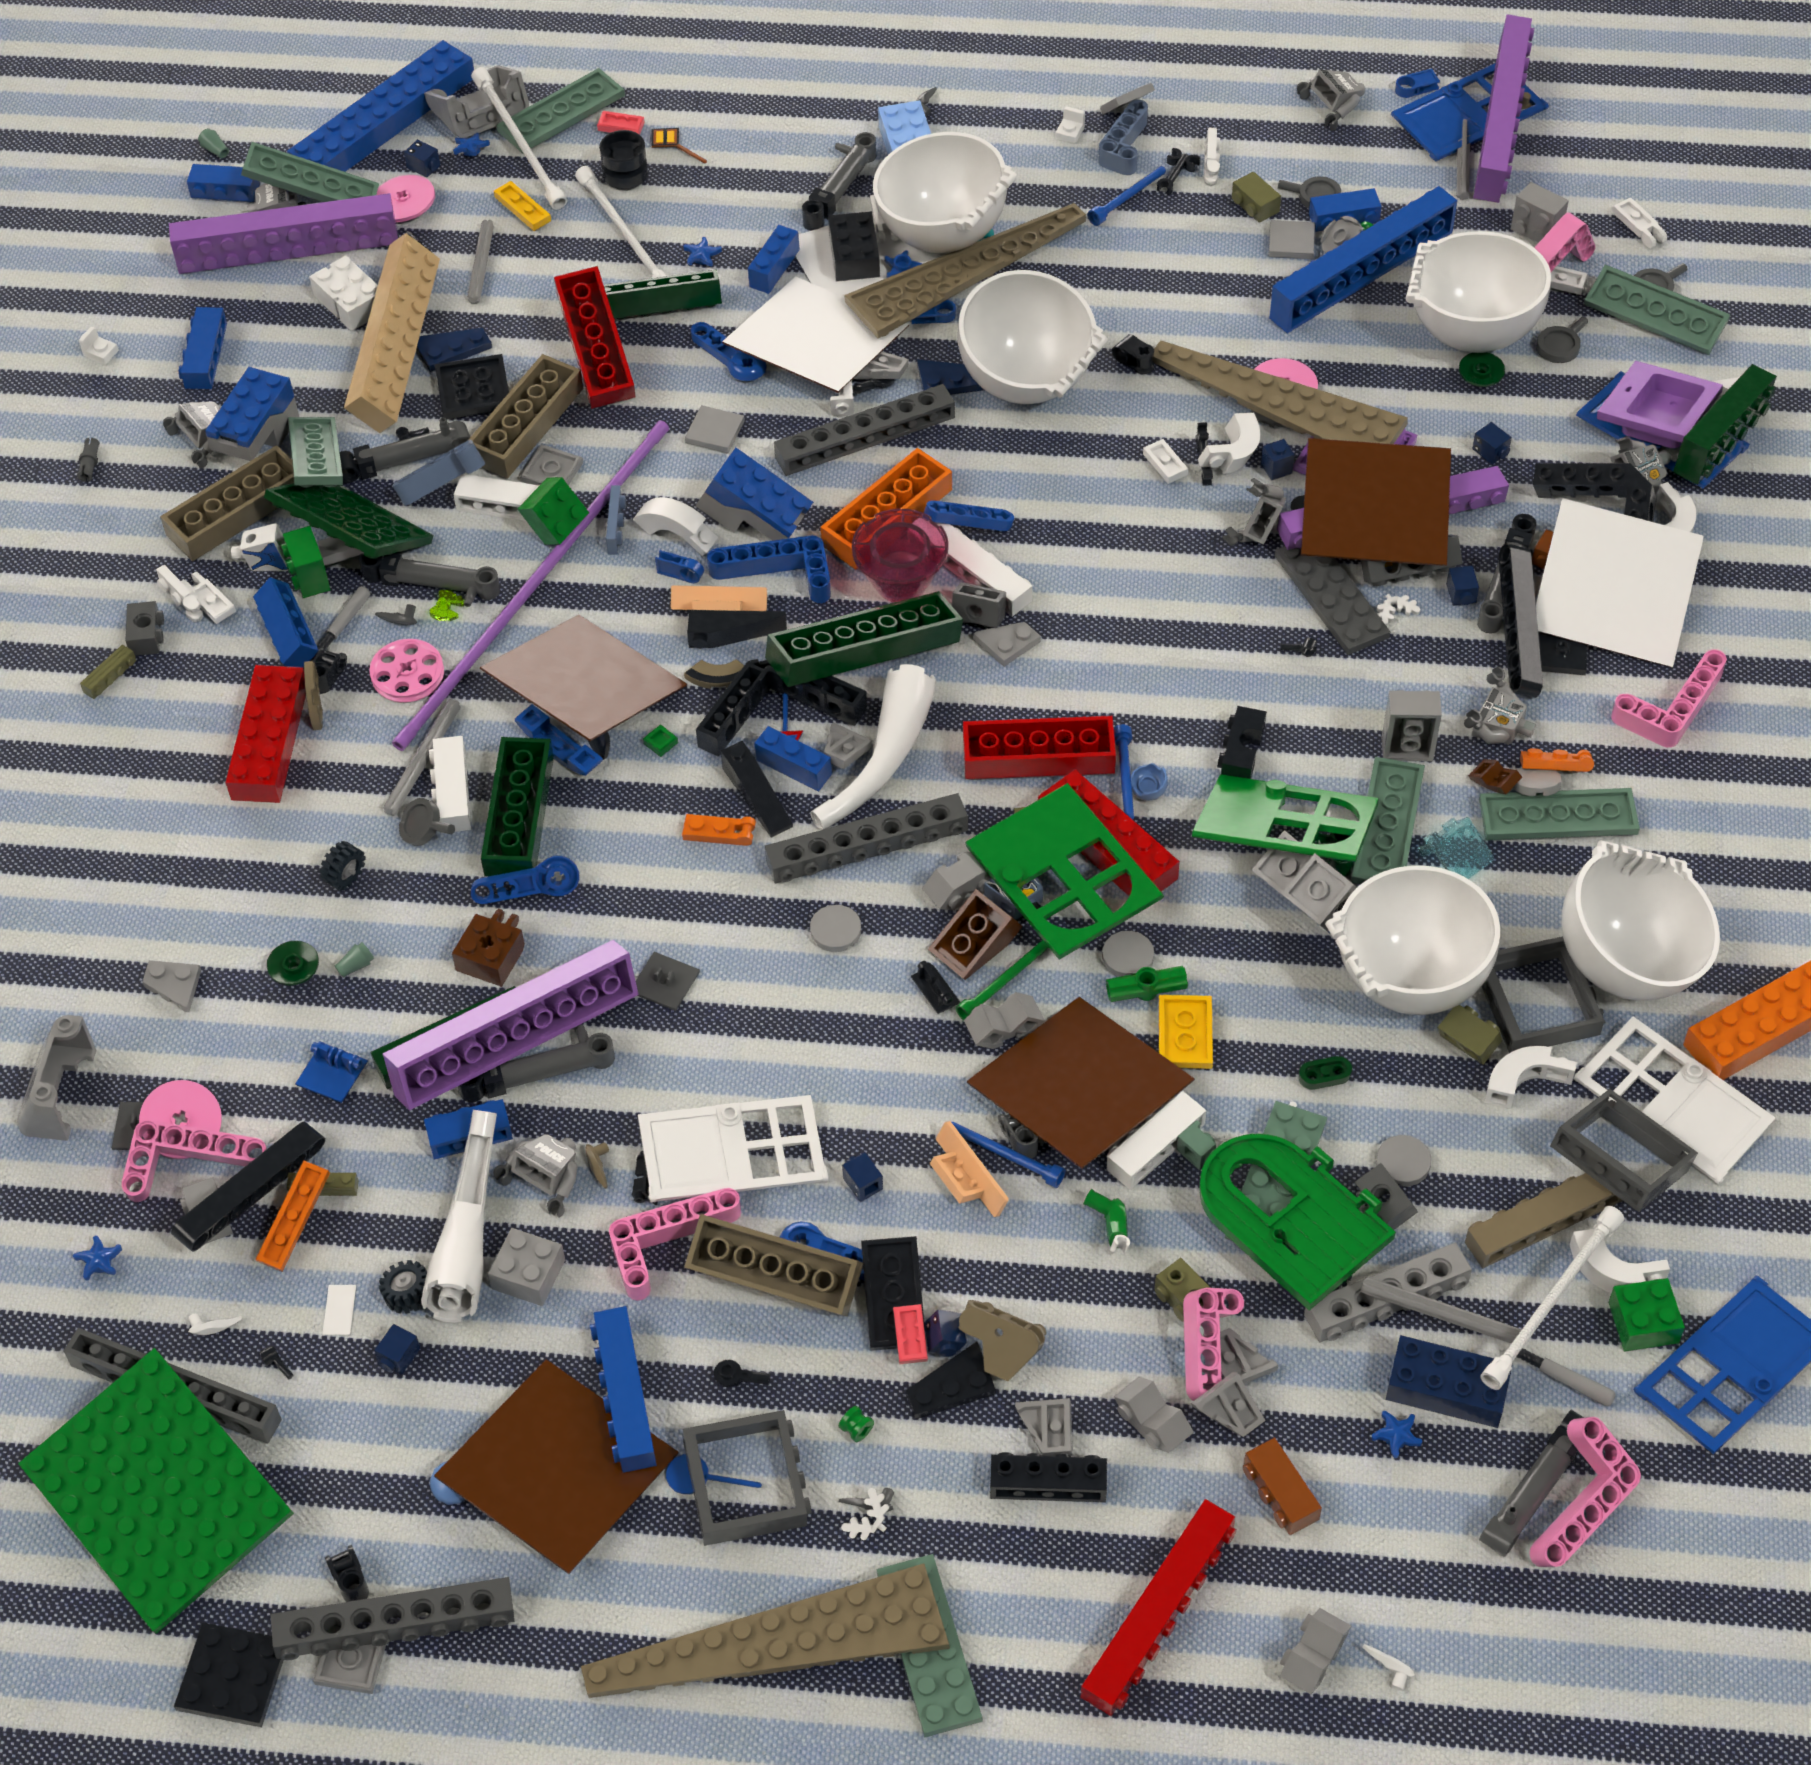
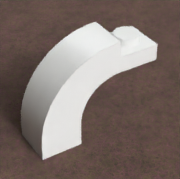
M1235 413L1225 427L1231 444L1207 445L1198 458L1200 467L1216 468L1221 466L1224 474L1235 472L1242 468L1260 441V427L1255 414Z
M1669 482L1660 484L1657 503L1671 520L1665 526L1692 533L1696 521V508L1690 495L1680 497L1678 491L1673 489Z
M660 497L649 500L633 518L649 535L658 530H668L676 533L701 556L707 554L718 539V536L703 523L706 518L687 504L670 498Z
M1529 1046L1517 1049L1503 1057L1493 1069L1484 1103L1511 1109L1515 1090L1521 1083L1529 1079L1541 1078L1571 1085L1577 1062L1563 1057L1556 1058L1550 1056L1552 1047Z
M1594 1229L1573 1232L1570 1242L1573 1258L1578 1255L1585 1243H1587L1594 1233ZM1602 1239L1580 1271L1593 1284L1612 1293L1614 1286L1667 1278L1670 1267L1667 1260L1645 1263L1624 1262L1609 1251L1604 1239Z

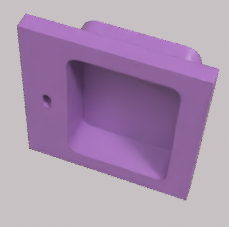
M1635 360L1597 411V419L1622 426V433L1626 436L1668 448H1678L1681 446L1686 434L1710 410L1722 393L1723 384Z

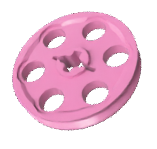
M402 639L385 645L375 654L370 664V677L373 687L381 696L395 702H413L429 696L439 687L444 676V666L439 651L431 644L418 639ZM410 648L418 650L413 655L405 653ZM388 656L395 658L390 663L382 662V660ZM428 659L436 660L430 666L423 664ZM383 675L390 676V679L386 682L378 681V678ZM423 678L432 679V681L426 685L419 683L420 680H422ZM401 686H406L409 688L404 693H399L396 691Z

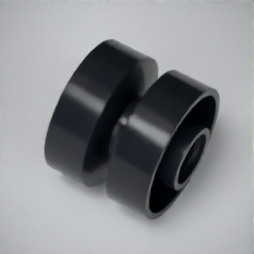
M618 130L607 134L601 140L599 149L603 179L609 186L616 189H632L641 185L647 179L648 167L645 142L638 133L629 130Z

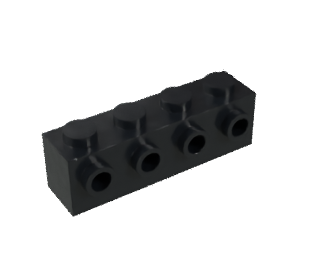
M1009 1452L991 1455L990 1499L1106 1503L1107 1458H1100L1097 1455L1071 1457L1067 1454H1059L1053 1457L1042 1456L1038 1453L1021 1456L1013 1455Z

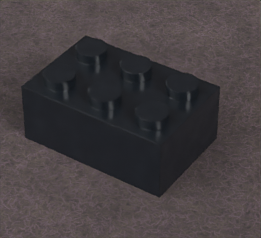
M872 211L828 215L829 238L836 281L880 277V259Z

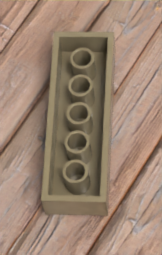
M542 354L469 438V440L473 441L485 461V465L482 468L508 479L583 390L581 370Z
M277 445L161 515L160 518L166 536L192 562L278 509L272 505V502L264 498L265 490L294 483L292 459Z
M700 1214L684 1268L848 1317L863 1263Z

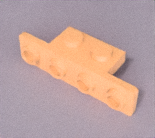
M671 586V609L766 611L767 588Z
M945 1122L936 1140L946 1154L934 1156L930 1165L959 1204L980 1198L993 1217L1000 1216L1009 1198L952 1122Z

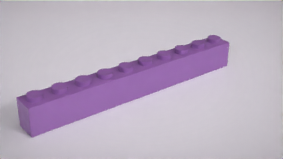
M1494 466L1450 476L1449 514L1505 502L1509 484L1499 467ZM1304 508L1283 512L1279 515L1277 531L1287 550L1302 547Z

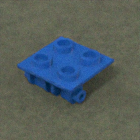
M314 1042L310 1049L314 1055L295 1085L342 1103L368 1060L337 1047L327 1045L324 1042Z

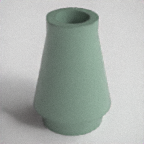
M207 128L200 133L198 141L202 148L212 152L221 159L229 154V148L226 147L215 130Z
M361 942L358 945L354 944L334 966L344 978L370 965V961L374 959V956L365 944Z

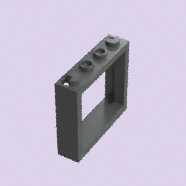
M1563 936L1498 950L1493 969L1481 986L1509 1053L1529 1046L1549 1047L1601 1035L1603 1024L1606 1023L1603 1018L1604 1011L1602 1008L1599 1009L1597 1005L1595 990L1589 986L1587 978L1571 959ZM1559 958L1585 1017V1021L1521 1034L1496 971Z
M1611 1089L1607 1090L1561 1125L1550 1147L1638 1212L1685 1175L1698 1154L1697 1151ZM1603 1116L1672 1166V1168L1650 1185L1580 1134V1132Z
M784 1410L683 1429V1443L704 1546L807 1526V1515L812 1514L809 1497H803L802 1489L806 1488L803 1471L798 1472L796 1463L800 1462L799 1450L797 1445L792 1446L790 1437H794L792 1420H786ZM778 1429L795 1508L713 1523L697 1444Z

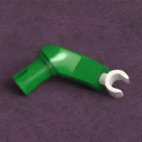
M1091 1189L1083 1205H1087L1105 1215L1106 1234L1111 1247L1110 1251L1115 1252L1116 1248H1120L1123 1250V1254H1126L1130 1240L1127 1237L1128 1227L1125 1204L1119 1198L1111 1200Z

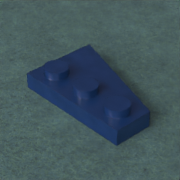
M483 328L420 336L416 350L429 371L432 372L435 371V364L466 359L491 349L492 342Z
M917 359V368L923 391L944 384L950 395L984 390L972 378L964 364Z

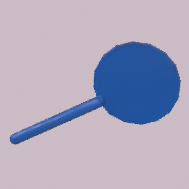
M686 1454L675 1457L669 1463L666 1469V1480L675 1492L693 1494ZM700 1458L705 1484L707 1480L755 1488H761L762 1486L760 1482L709 1474L706 1462Z

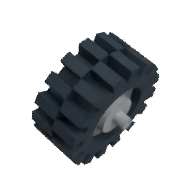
M347 841L336 843V848L332 846L330 848L331 852L329 854L326 853L324 856L326 860L321 862L323 867L319 869L321 880L339 891L341 889L343 891L346 890L347 886L350 887L352 885V881L358 879L357 875H361L362 870L360 869L365 866L363 861L366 860L365 853Z
M407 1260L406 1265H404L403 1261L398 1262L399 1266L396 1268L394 1265L390 1266L391 1271L385 1270L383 1273L384 1278L379 1280V1290L387 1306L392 1311L395 1309L396 1313L401 1314L403 1309L405 1314L410 1313L411 1308L417 1311L419 1310L418 1305H422L421 1298L427 1271L423 1265L421 1266L420 1262L416 1261L413 1264L412 1260Z

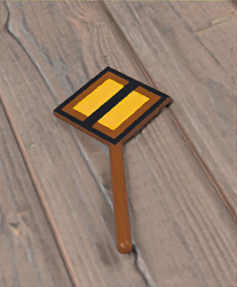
M679 128L652 129V148L676 146L702 163H707L706 159L679 144Z

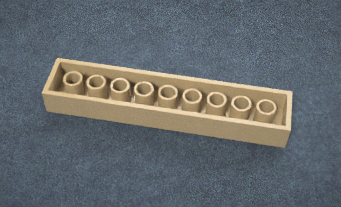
M407 233L389 245L344 409L378 433L383 432L397 422L440 258Z

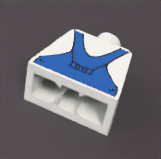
M277 523L245 531L242 534L241 545L231 547L232 558L234 560L245 559L253 571H288L285 560L289 559V557H284L281 544L285 542Z

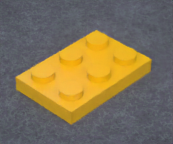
M1159 995V1053L1179 1068L1212 1069L1213 1067L1212 996Z

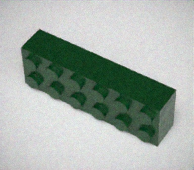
M1751 364L1683 438L1673 472L1697 485L1704 477L1709 478L1714 466H1719L1723 462L1726 453H1731L1734 450L1737 441H1742L1745 438L1748 429H1753L1756 426L1759 417L1767 414L1771 405L1768 401L1776 390L1774 383L1777 376Z
M501 737L481 853L484 877L535 868L537 866L554 760L551 739Z

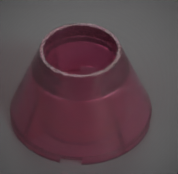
M890 509L875 514V518L866 524L863 522L858 527L852 540V555L856 565L876 591L884 599L891 602L921 596L944 565L949 551L948 537L944 528L933 522L931 516L911 509Z

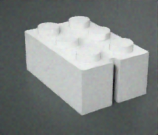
M346 255L330 264L329 269L325 267L309 276L314 297L337 318L340 317V321L348 329L354 331L368 322L378 285Z

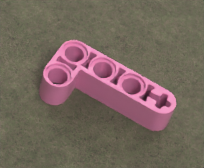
M1203 1288L1189 1292L1184 1298L1186 1392L1193 1401L1222 1380L1220 1318L1238 1314L1244 1307L1243 1296L1235 1289ZM1199 1297L1203 1300V1308L1199 1304ZM1224 1298L1228 1301V1309L1224 1304ZM1200 1325L1204 1329V1336L1200 1333ZM1201 1354L1205 1357V1365L1201 1362Z

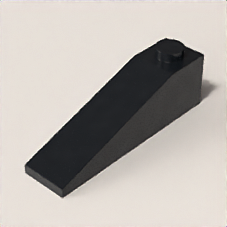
M689 610L687 628L689 648H716L787 630L786 612Z
M740 741L721 750L722 769L772 838L792 828L793 823L745 743Z

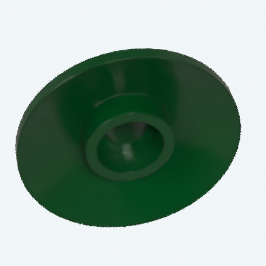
M1472 352L1461 359L1459 373L1466 382L1472 385L1488 387L1499 383L1503 379L1505 365L1494 354Z
M303 941L282 943L270 953L267 959V971L270 977L275 982L287 986L306 982L316 973L319 966L317 951L313 946Z

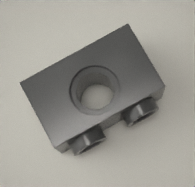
M961 582L953 592L952 607L963 618V623H976L986 628H997L1005 618L1006 592Z
M156 601L127 604L125 641L127 647L134 652L135 656L160 653V643H164L163 631L160 629V625H164V614L162 610L158 609Z
M1382 1163L1355 1181V1184L1360 1189L1356 1193L1358 1196L1365 1188L1378 1199L1384 1194H1390L1389 1200L1382 1203L1381 1211L1376 1215L1393 1230L1418 1213L1412 1202Z

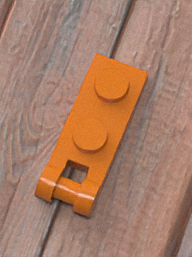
M1531 748L1528 751H1521L1520 762L1524 769L1587 772L1594 767L1591 753L1585 749L1580 750L1577 754H1570L1565 750H1554L1551 753Z
M686 814L682 837L683 840L749 846L753 841L752 831L755 829L756 820L748 816L738 819Z

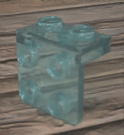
M1469 817L1457 821L1455 818L1448 820L1441 825L1443 830L1439 833L1434 831L1424 837L1425 843L1417 848L1422 857L1435 853L1446 870L1455 872L1467 879L1494 860L1493 854Z

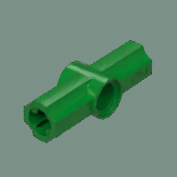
M1183 965L1160 970L1143 967L1136 974L1106 979V989L1110 1002L1133 998L1150 1001L1157 994L1188 989V981Z

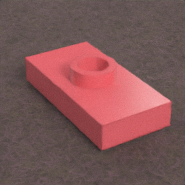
M603 111L597 124L598 131L609 133L618 130H629L640 135L645 121L642 116Z
M921 1304L893 1307L899 1364L927 1362L928 1357Z

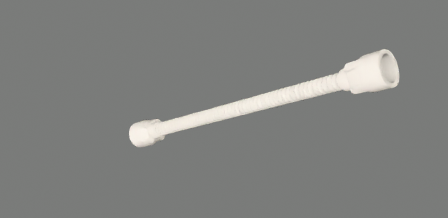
M484 67L475 69L471 75L473 81L480 91L483 90L488 95L544 185L546 191L544 195L549 204L555 210L563 208L567 204L566 196L559 186L556 187L543 170L494 91L492 85L494 81L487 69Z
M588 166L580 167L576 171V179L588 191L593 193L649 270L651 278L668 276L653 263L600 190L598 179L591 168Z
M1606 1206L1598 1216L1597 1223L1594 1225L1592 1236L1528 1320L1504 1355L1495 1357L1492 1363L1485 1368L1481 1374V1380L1485 1385L1494 1390H1499L1512 1369V1361L1522 1350L1525 1343L1533 1335L1602 1239L1610 1237L1622 1224L1624 1215L1620 1210L1613 1206Z

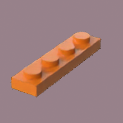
M303 1161L256 1257L257 1262L283 1272L330 1175L329 1170Z

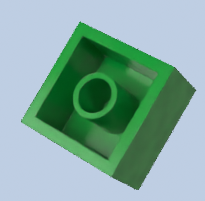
M562 477L546 478L517 509L545 545H560L589 514V511Z
M311 526L283 533L285 543L281 544L284 557H289V559L285 560L289 574L295 575L291 577L295 591L300 590L303 599L331 591L323 558Z
M1668 1278L1613 1287L1608 1303L1624 1352L1678 1344L1680 1342L1685 1326Z

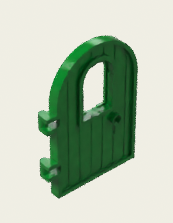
M1247 1134L1232 1138L1218 1146L1204 1163L1199 1186L1203 1209L1211 1222L1309 1311L1395 1239L1396 1232L1376 1215L1381 1211L1382 1202L1367 1188L1356 1197L1328 1173L1333 1168L1334 1160L1320 1147H1315L1311 1154L1308 1155L1292 1142L1273 1135ZM1319 1161L1322 1165L1317 1168V1171H1314L1311 1166ZM1242 1164L1257 1165L1269 1172L1294 1198L1290 1200L1286 1208H1283L1280 1212L1276 1211L1269 1217L1233 1185L1230 1175L1234 1169L1243 1166ZM1367 1203L1370 1207L1363 1214L1358 1209ZM1287 1244L1297 1254L1295 1255L1285 1245Z

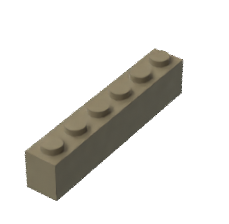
M1587 1173L1576 1178L1572 1176L1553 1189L1551 1187L1544 1189L1538 1196L1530 1200L1528 1198L1521 1200L1515 1207L1507 1211H1498L1492 1218L1484 1222L1477 1221L1468 1228L1465 1244L1483 1269L1603 1211L1606 1206H1614L1622 1202V1199Z

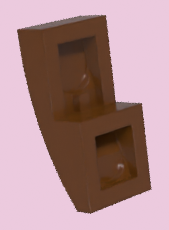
M1484 759L1468 775L1477 784L1505 795L1522 779L1517 770L1503 768L1497 760Z

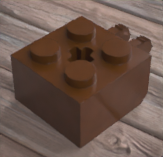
M498 908L491 919L475 914L452 952L455 970L502 987L522 954L525 945L522 930L516 928L519 916L512 913L504 924L501 923L505 915V911Z

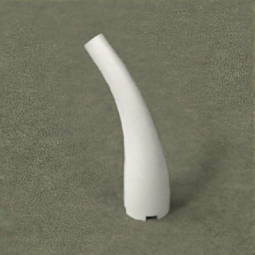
M904 664L900 665L899 670L893 671L891 668L888 671L872 757L850 786L832 800L828 799L810 812L811 818L818 829H827L868 801L892 777L908 755L923 727L934 696L936 679L934 675L929 677L924 674L925 668Z
M473 1110L469 1135L453 1202L429 1263L421 1303L423 1309L427 1307L434 1313L433 1318L448 1323L461 1322L462 1317L469 1314L473 1316L478 1306L483 1278L484 1209L496 1113Z

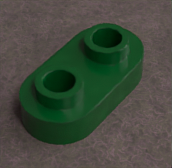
M1341 1056L1309 1061L1300 1068L1299 1082L1303 1087L1310 1090L1344 1084L1351 1077L1352 1065L1348 1059ZM1338 1071L1342 1074L1336 1075L1334 1072Z

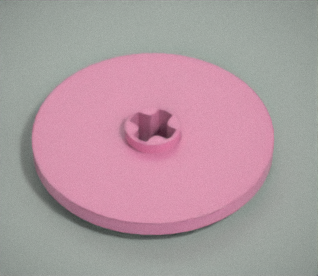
M403 175L392 178L379 186L376 194H391L396 222H405L417 218L425 213L435 200V190L432 183L425 177L418 175Z
M1286 358L1272 359L1261 363L1254 369L1318 389V380L1315 373L1307 365L1296 360Z
M176 1080L162 1084L148 1095L141 1107L139 1123L144 1120L176 1124L174 1117H180L181 1114H185L187 1122H181L180 1125L218 1132L221 1129L222 1115L217 1099L207 1088L196 1082ZM146 1131L143 1134L144 1140L152 1139L155 1131ZM172 1136L169 1140V1144H178L181 1141L182 1136ZM199 1140L196 1148L204 1149L207 1147L209 1140ZM160 1152V1155L171 1159L191 1158Z

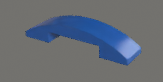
M533 704L514 718L517 725L529 738L551 739L554 760L575 773L586 776L603 761V758L588 746L583 745L581 747L552 725L550 717Z

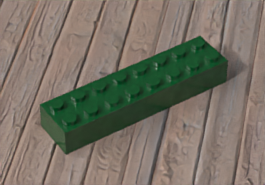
M940 591L768 634L765 658L787 687L958 643L960 642L963 618Z

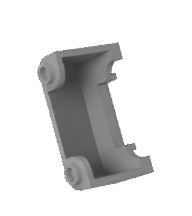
M500 65L487 70L494 81L492 84L493 89L510 116L529 107L520 71ZM433 89L424 93L430 109L455 136L467 138L496 127L497 124L503 121L490 98L483 90L457 99L453 95L447 97L446 93L440 89Z
M64 1015L59 1017L54 1022L39 1051L17 1118V1125L25 1136L65 1141L69 1139L71 1127L68 1123L62 1121V1115L56 1108L58 1100L57 1090L64 1070L77 1071L78 1064L86 1059L94 1061L97 1051L82 1016Z

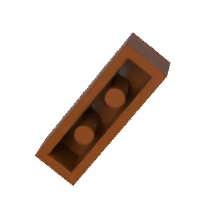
M1275 1437L1245 1453L1243 1471L1250 1481L1254 1480L1259 1488V1496L1264 1504H1269L1273 1509L1275 1521L1280 1528H1285L1288 1534L1292 1535L1320 1520L1322 1507Z

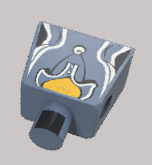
M992 878L984 883V895L1013 919L1017 920L1023 916ZM1035 878L1024 884L1021 891L1035 908L1039 909L1042 907L1040 904L1043 901V887L1038 879Z

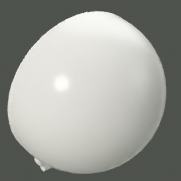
M940 132L915 138L892 151L882 161L875 173L873 192L883 221L899 239L919 250L933 253H948L973 245L992 229L1003 210L1007 188L1016 180L1017 174L1012 171V167L1005 165L1000 152L986 140L966 133Z
M1483 231L1454 234L1438 241L1428 240L1427 243L1418 244L1406 301L1413 303L1420 321L1442 343L1466 352L1484 353L1496 351L1517 342L1536 325L1544 312L1549 298L1551 271L1545 258L1535 248L1515 237Z
M1030 270L1003 272L977 285L968 295L962 306L957 332L961 358L972 378L993 396L1018 404H1035L1049 401L1056 397L1061 398L1067 390L1080 380L1090 362L1096 356V352H1099L1108 341V338L1102 334L1103 329L1096 325L1091 308L1080 293L1059 278Z
M1599 840L1597 846L1592 850V858L1574 877L1565 895L1561 925L1567 951L1581 973L1594 985L1610 994L1631 1000L1666 998L1687 989L1698 981L1710 969L1716 959L1720 943L1717 917L1707 895L1693 879L1692 869L1687 868L1686 861L1671 857L1666 859L1663 855L1647 851L1642 853L1639 849L1623 845L1618 849V844Z
M1404 866L1390 869L1371 877L1358 886L1346 900L1342 910L1333 913V918L1325 923L1333 939H1336L1335 942L1340 949L1344 966L1356 986L1377 1004L1395 1012L1409 1015L1436 1014L1456 1007L1469 999L1483 985L1492 971L1500 943L1499 917L1492 901L1484 891L1464 876L1431 866Z

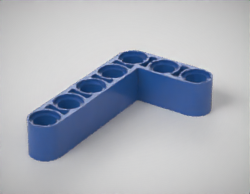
M811 535L712 549L707 554L709 575L713 579L722 580L805 569L811 600L816 603H824L831 597L830 575L824 544L818 536Z

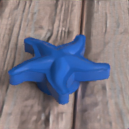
M479 133L474 134L470 138H455L456 144L460 145L454 148L453 152L454 155L463 152L465 156H476L480 153V148L489 146L490 142L489 140H480Z
M702 237V241L698 245H683L684 251L691 253L687 260L688 265H692L695 262L699 265L706 264L711 267L713 266L711 256L722 252L721 246H708L706 237Z
M905 250L895 258L885 256L884 259L892 268L890 272H887V278L922 264L912 261L908 256V250Z
M95 1235L93 1237L94 1244L90 1250L73 1254L74 1260H81L86 1263L83 1273L86 1281L90 1279L93 1273L105 1272L111 1275L116 1274L115 1268L111 1267V1260L122 1251L120 1244L112 1248H104L99 1237Z
M1387 1411L1382 1412L1381 1416L1386 1422V1427L1372 1434L1371 1439L1373 1441L1379 1439L1386 1441L1394 1458L1399 1457V1449L1405 1445H1422V1439L1416 1438L1410 1432L1415 1420L1414 1414H1410L1405 1420L1398 1421Z

